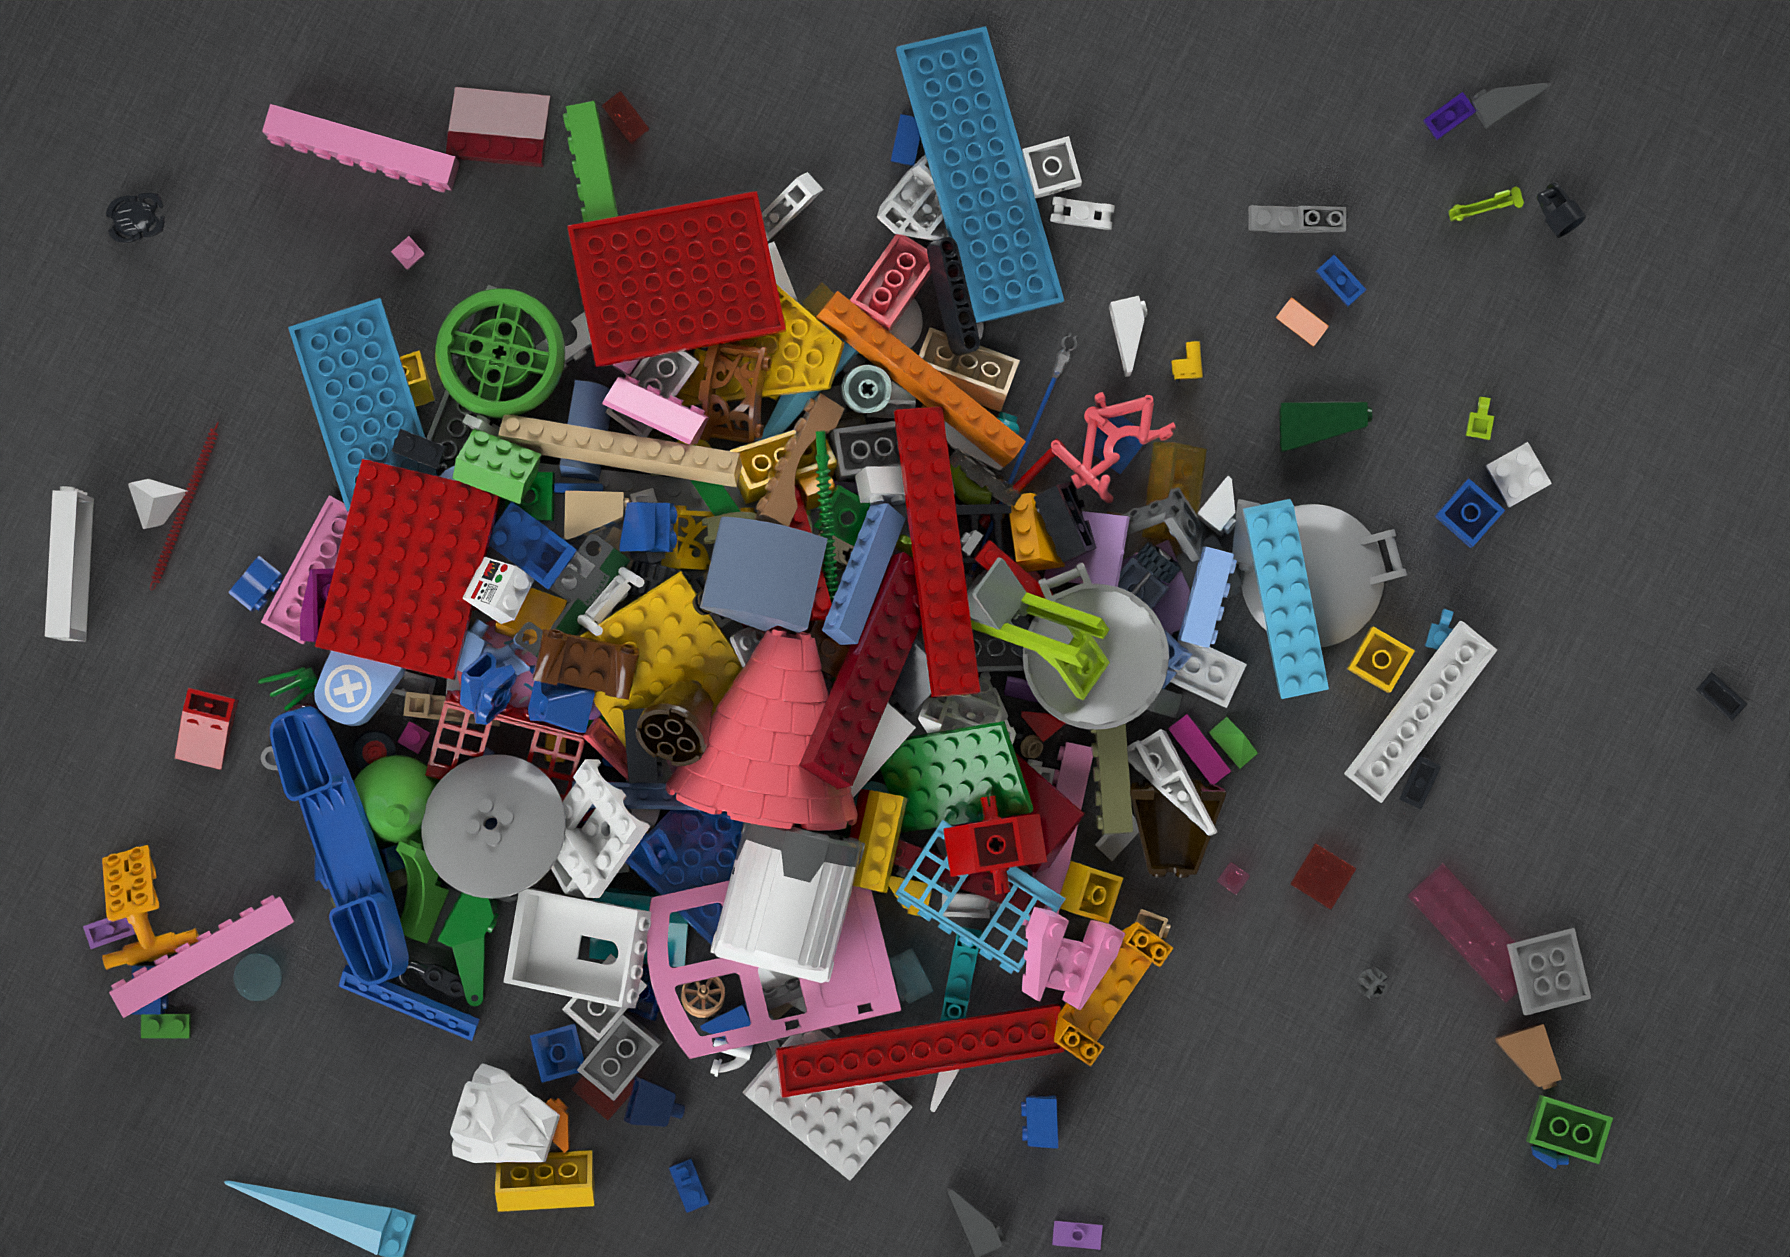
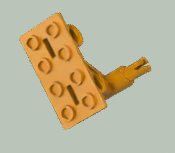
M148 845L135 847L131 850L117 854L114 853L102 858L107 918L112 922L127 918L128 923L132 924L138 938V942L125 945L123 950L102 955L106 970L126 963L132 966L146 961L152 962L166 954L177 953L175 949L186 943L192 945L198 942L196 937L199 935L196 928L179 934L169 932L159 936L154 935L148 919V911L158 909L159 901L153 886V879H156L157 876Z

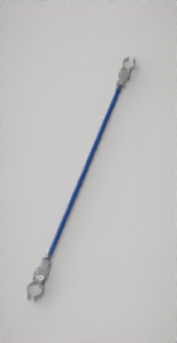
M1071 333L1062 339L1063 349L1055 357L1056 362L1052 369V379L999 504H1004L1054 384L1071 359L1070 350L1075 349L1077 346V336H1074V347L1064 351L1066 349L1064 341L1067 337L1071 336ZM991 520L980 550L989 540L993 530V520ZM973 564L971 570L965 575L967 590L975 580V570L978 564Z

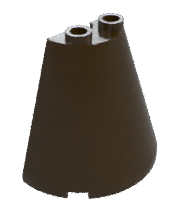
M1144 779L1142 785H1139L1138 782L1133 783L1130 786V796L1149 874H1152L1154 877H1165L1166 873L1175 872V876L1180 878L1197 875L1211 835H1207L1203 829L1173 804L1148 779ZM1191 779L1215 826L1226 797V791L1212 783L1209 784V787H1205L1201 781Z

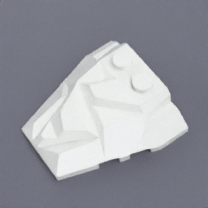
M482 1063L475 1071L472 1082L468 1081L464 1086L450 1130V1134L454 1138L452 1143L453 1156L473 1163L546 1162L560 1115L541 1099L529 1093L525 1086L510 1077L511 1075L505 1070Z

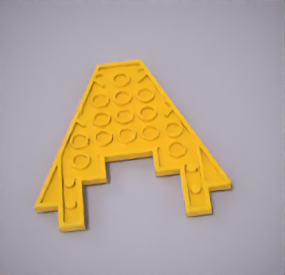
M777 285L786 332L728 342L726 344L754 348L767 347L768 356L771 357L772 363L770 370L766 372L762 398L831 389L845 343ZM697 348L695 350L694 357L700 363L676 396L683 400V406H702L703 401H699L701 380H706L705 372L707 373V367H704V361L707 351ZM724 354V356L728 357L732 361H735V359L737 358V356ZM743 357L739 367L741 368L743 364L751 362L749 370L753 371L758 359ZM729 370L726 375L720 371L718 374L719 380L723 381L727 377ZM735 376L726 386L716 388V394L721 396L726 402L741 401L746 397L741 384Z

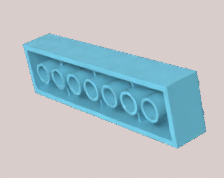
M1291 499L1244 508L1243 513L1280 697L1285 699L1328 690L1327 676L1294 505Z

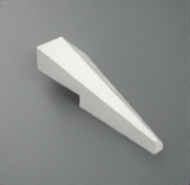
M1160 729L1144 740H1137L1127 746L1128 762L1137 771L1143 774L1161 793L1203 829L1207 835L1210 836L1217 833L1166 731Z

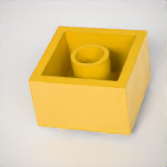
M1373 626L1369 629L1347 670L1383 691L1390 693L1415 650Z
M1070 861L1060 895L1066 899L1060 909L1109 924L1123 877Z

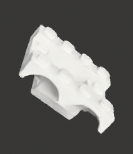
M593 759L584 760L573 776L576 780L575 785L563 800L566 815V831L563 846L557 857L586 898L601 897L650 827L647 823L641 822L628 812L623 803L627 796L622 790L613 787L603 779L598 771L601 762ZM593 803L596 809L582 829L576 830V826ZM608 824L610 826V834L607 831Z

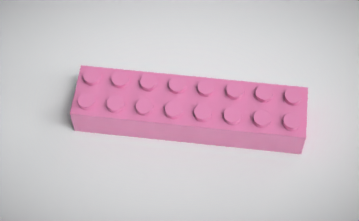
M270 104L262 131L268 137L267 140H270V143L284 147L285 143L290 144L291 147H294V150L302 153H307L308 150H311L317 157L330 160L332 156L340 160L339 163L353 166L356 163L363 170L372 173L381 170L387 177L399 180V177L402 176L411 184L422 186V183H426L431 186V189L445 193L446 189L452 191L460 164L455 156Z

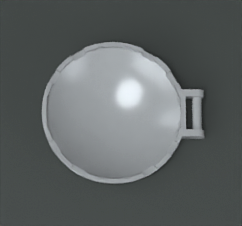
M1319 504L1294 506L1321 647L1331 646L1350 638L1367 624L1380 603L1384 582L1407 576L1406 569H1403L1394 538L1396 536L1395 529L1371 535L1362 523L1340 509ZM1384 539L1393 567V572L1386 573L1378 541ZM1253 569L1252 573L1241 570L1240 579L1243 583L1241 588L1245 603L1254 619L1266 630L1255 570Z
M1080 563L1076 565L1077 568L1048 580L1044 578L1038 582L1045 599L1103 619L1110 629L1104 639L1092 637L1110 664L1084 700L1076 698L1057 669L1036 651L1023 648V666L1032 693L1051 715L1079 728L1108 729L1133 720L1142 714L1156 699L1167 676L1169 662L1168 643L1159 619L1146 603L1133 593L1122 588L1105 584H1092L1084 564ZM1081 577L1082 584L1052 596L1050 589ZM1037 616L1032 620L1028 631L1065 644H1069L1074 637L1066 626Z

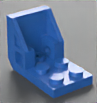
M513 502L509 504L493 526L489 546L512 561L548 590L551 589L559 575L578 551V549Z

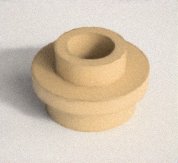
M1036 735L1027 736L1020 746V752L1026 758H1036L1043 750V744Z

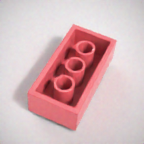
M896 234L850 301L887 331L891 332L932 273L927 249L905 235Z

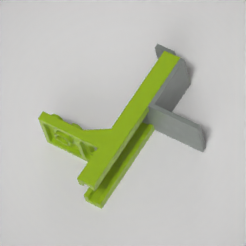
M999 557L985 576L979 574L968 588L967 595L972 629L1036 651L1057 669L1076 698L1085 699L1110 664L1092 637L1104 639L1110 629L1102 618L1027 593L1004 559ZM1031 614L1066 626L1074 637L1069 644H1065L1014 626L1011 619L1016 620L1019 615L1026 616Z

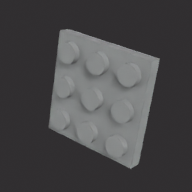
M1575 928L1507 944L1524 1015L1591 999Z

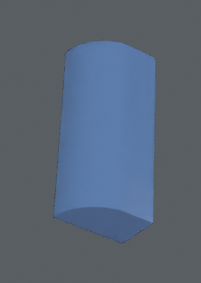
M575 380L567 424L608 431L611 416L605 413L609 407L602 403L610 389L598 383ZM561 458V476L595 481L600 479L602 465Z

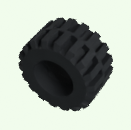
M641 560L633 561L631 571L644 580V585L637 587L628 582L627 584L631 586L628 592L641 597L679 573L680 570ZM681 571L690 584L692 576L687 572Z

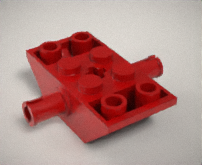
M989 796L990 807L988 806L987 797L980 798L984 816L982 822L943 829L950 876L990 871V873H993L995 895L1002 894L1001 883L1003 884L1004 893L1011 892L1007 874L1009 868L1047 862L1040 814L1001 819V817H998L996 796ZM993 838H996L997 842H1002L998 852H994V849L989 847V844L993 842Z

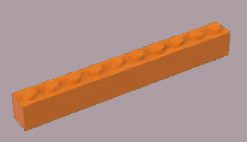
M839 291L831 297L816 316V319L875 366L883 369L890 378L925 406L942 407L944 421L1003 468L1015 458L1026 441Z

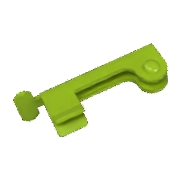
M1513 187L1511 191L1506 190L1496 193L1495 197L1466 206L1454 205L1448 213L1451 222L1455 220L1462 221L1466 217L1513 204L1517 208H1521L1524 202L1520 188Z

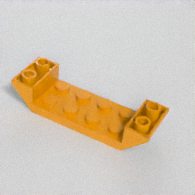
M1138 922L1122 930L1125 935L1117 957L1082 1009L1078 1010L1066 1003L1058 1014L1054 1042L1090 1067L1104 1049V1046L1097 1042L1151 963L1153 962L1158 967H1161L1173 950L1171 945Z

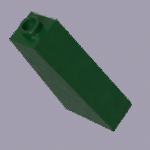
M1368 402L1280 403V453L1364 429L1368 426V422H1372V408H1368Z

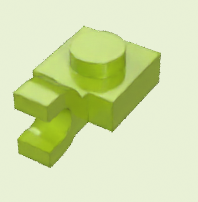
M1479 397L1477 413H1469L1465 436L1490 440L1494 416L1487 414L1491 398Z

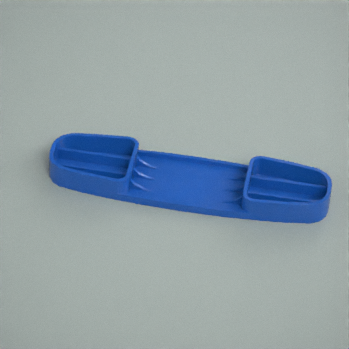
M302 707L277 716L270 726L273 753L286 797L291 801L299 800L317 858L336 905V908H333L329 914V920L343 954L354 976L365 985H376L398 977L405 972L409 960L403 929L373 832L335 737L324 715L314 707Z

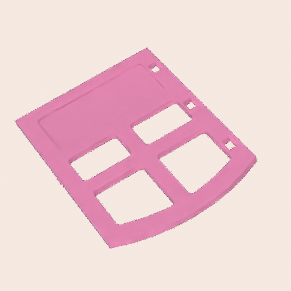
M729 881L651 898L649 908L651 912V926L647 933L646 942L651 984L657 1004L668 1028L689 1059L901 1011L872 891L869 889L855 886L852 888L834 957L830 981L819 983L799 978L806 1013L778 1020H771L769 1018L758 974V968L760 967L724 958L677 968L669 966L668 927L670 914L713 903H721L723 906ZM737 973L740 976L751 1021L750 1026L700 1036L688 1019L676 994L675 987ZM870 1003L873 1011L858 1014L857 1006ZM798 1020L799 1028L786 1030L785 1022ZM725 1036L727 1044L713 1047L712 1039Z

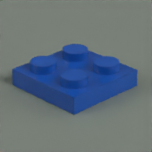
M1124 416L1107 419L1117 428L1135 426ZM1097 427L1093 455L1103 461L1105 459L1103 454L1104 445L1109 436ZM1123 437L1114 446L1113 453H1118L1120 459L1110 468L1119 475L1143 446L1137 437Z

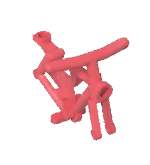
M1103 392L1094 396L1096 406L1089 407L1084 414L1088 427L1082 463L1066 450L1059 441H1052V453L1057 455L1075 472L1070 477L1076 489L1087 484L1099 493V497L1104 502L1112 503L1113 496L1108 492L1110 476L1103 475L1100 481L1097 479V476L1119 461L1120 455L1113 453L1117 441L1126 436H1135L1141 444H1146L1158 437L1161 441H1164L1173 436L1172 431L1176 429L1174 422L1161 429L1150 430L1154 407L1151 395L1106 406ZM1142 410L1140 426L1117 428L1107 420ZM1098 427L1109 437L1104 445L1103 454L1105 459L1091 469Z

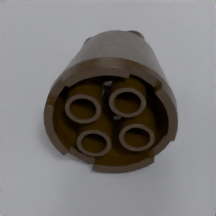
M697 680L675 682L641 713L635 730L636 737L643 749L652 757L657 755L671 761V765L675 766L690 765L702 757L708 745L714 703L710 695L702 688L701 683Z

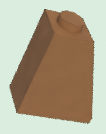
M1540 1023L1495 1038L1496 1043L1535 1086H1542L1543 1090L1557 1086L1556 1081L1562 1080L1544 1024Z

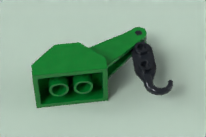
M461 892L441 928L437 941L453 948L460 976L440 965L424 964L414 960L408 961L406 970L413 969L417 971L428 985L451 997L458 998L464 996L471 1006H479L484 999L486 931L492 932L499 916L496 913L498 906L496 898L474 897ZM404 973L398 976L401 984L408 987L409 983L405 980Z

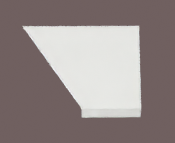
M150 479L128 484L143 529L163 525L181 502L183 496L186 495L185 492H188V490Z

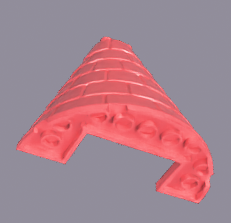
M773 628L772 631L767 630L751 654V658L737 675L733 685L719 702L716 711L711 716L708 745L702 757L693 764L678 766L666 782L665 788L669 795H674L676 792V800L710 814H722V811H726L727 815L731 816L733 820L769 827L791 829L792 826H795V823H798L803 829L822 831L846 828L847 822L849 825H854L857 822L858 813L851 793V786L838 790L799 766L829 697L821 670L822 666L815 638H811V634L800 632L796 635L788 634L787 630L782 628Z

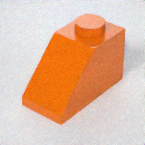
M550 1098L545 1104L560 1115L552 1141L566 1153L570 1149L569 1113L566 1111L568 1106L559 1098L556 1100Z

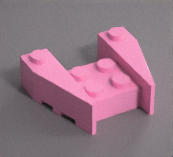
M1034 907L1026 929L1028 949L1024 952V959L1027 962L1026 974H1023L1022 991L1035 1000L1041 1001L1045 987L1065 991L1062 1000L1081 1010L1117 957L1125 933L1108 923L1090 920L1083 942L1066 939L1063 936L1069 920L1054 911Z

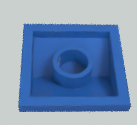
M575 1024L530 1035L541 1082L579 1073L577 1069L584 1062V1057Z

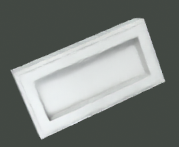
M956 893L943 916L990 918V899L974 893ZM942 894V906L948 898L944 894Z

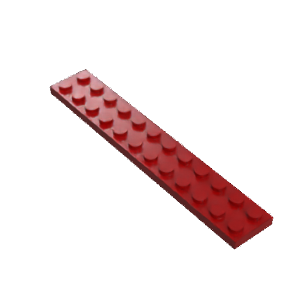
M943 408L897 409L894 411L931 697L977 694L980 692Z
M1057 1003L775 1048L780 1095L782 1098L1062 1053L1065 1052L1064 1048L1054 1042L1058 1014L1061 1011L1060 1005Z

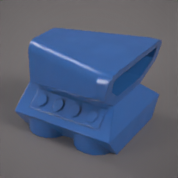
M627 503L619 552H673L677 544V535L674 531L677 510L674 507V503Z
M484 652L463 670L461 676L460 705L474 713L475 723L485 725L489 724L506 709L512 697L511 688L517 678V674H515L516 672L511 664L496 669V658L490 652Z
M534 681L528 707L530 721H544L578 733H585L595 692L591 689L562 683L553 685Z

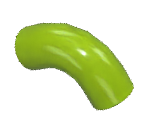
M949 456L955 489L954 495L965 505L990 504L992 487L976 484L972 480V459Z

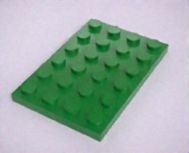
M1005 721L909 736L880 767L889 794L907 798L901 826L902 833L936 828L942 820L950 825L984 820L980 800L982 797H987L988 806L990 807L989 796H996L998 817L1001 818L1028 814L1034 809Z

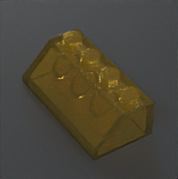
M1153 442L1146 506L1154 501L1169 498L1170 490L1179 487L1198 516L1207 449L1175 442ZM1165 522L1143 529L1142 537L1178 542L1176 537L1170 534Z

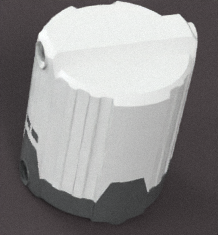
M744 822L710 953H715L720 958L819 983L829 982L865 843L860 842L856 838L842 837L823 830H806L801 828L798 823H795V826H792L791 829Z

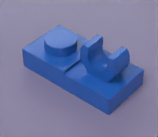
M692 1158L669 1167L687 1213L709 1204Z

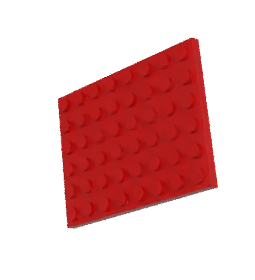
M757 191L567 226L596 367L786 332Z
M362 459L315 647L455 680L473 610V605L464 600L463 596L484 557H486L501 497L460 481Z

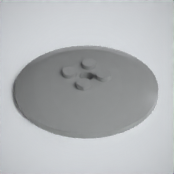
M508 755L480 756L452 769L433 789L426 803L425 814L422 820L423 846L434 870L453 888L480 898L511 896L537 883L551 869L559 856L566 831L564 805L552 781L533 764ZM489 818H496L497 826L492 830L486 829V821Z

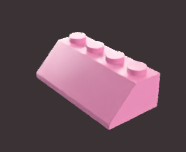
M626 375L625 378H617L605 397L603 405L689 445L698 443L709 417L704 415V410L693 405L691 408L683 406V400L672 395L666 398L660 395L661 390L651 385H648L647 388L638 385L639 380L632 376Z

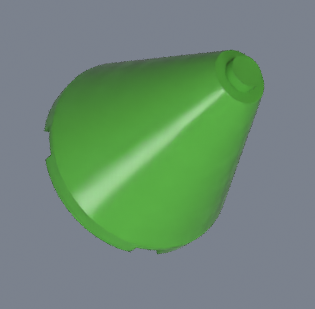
M403 755L382 757L361 770L353 781L379 849L398 845L400 841L409 844L412 840L423 844L422 820L425 814L426 803L439 780L425 776L427 765L415 758Z

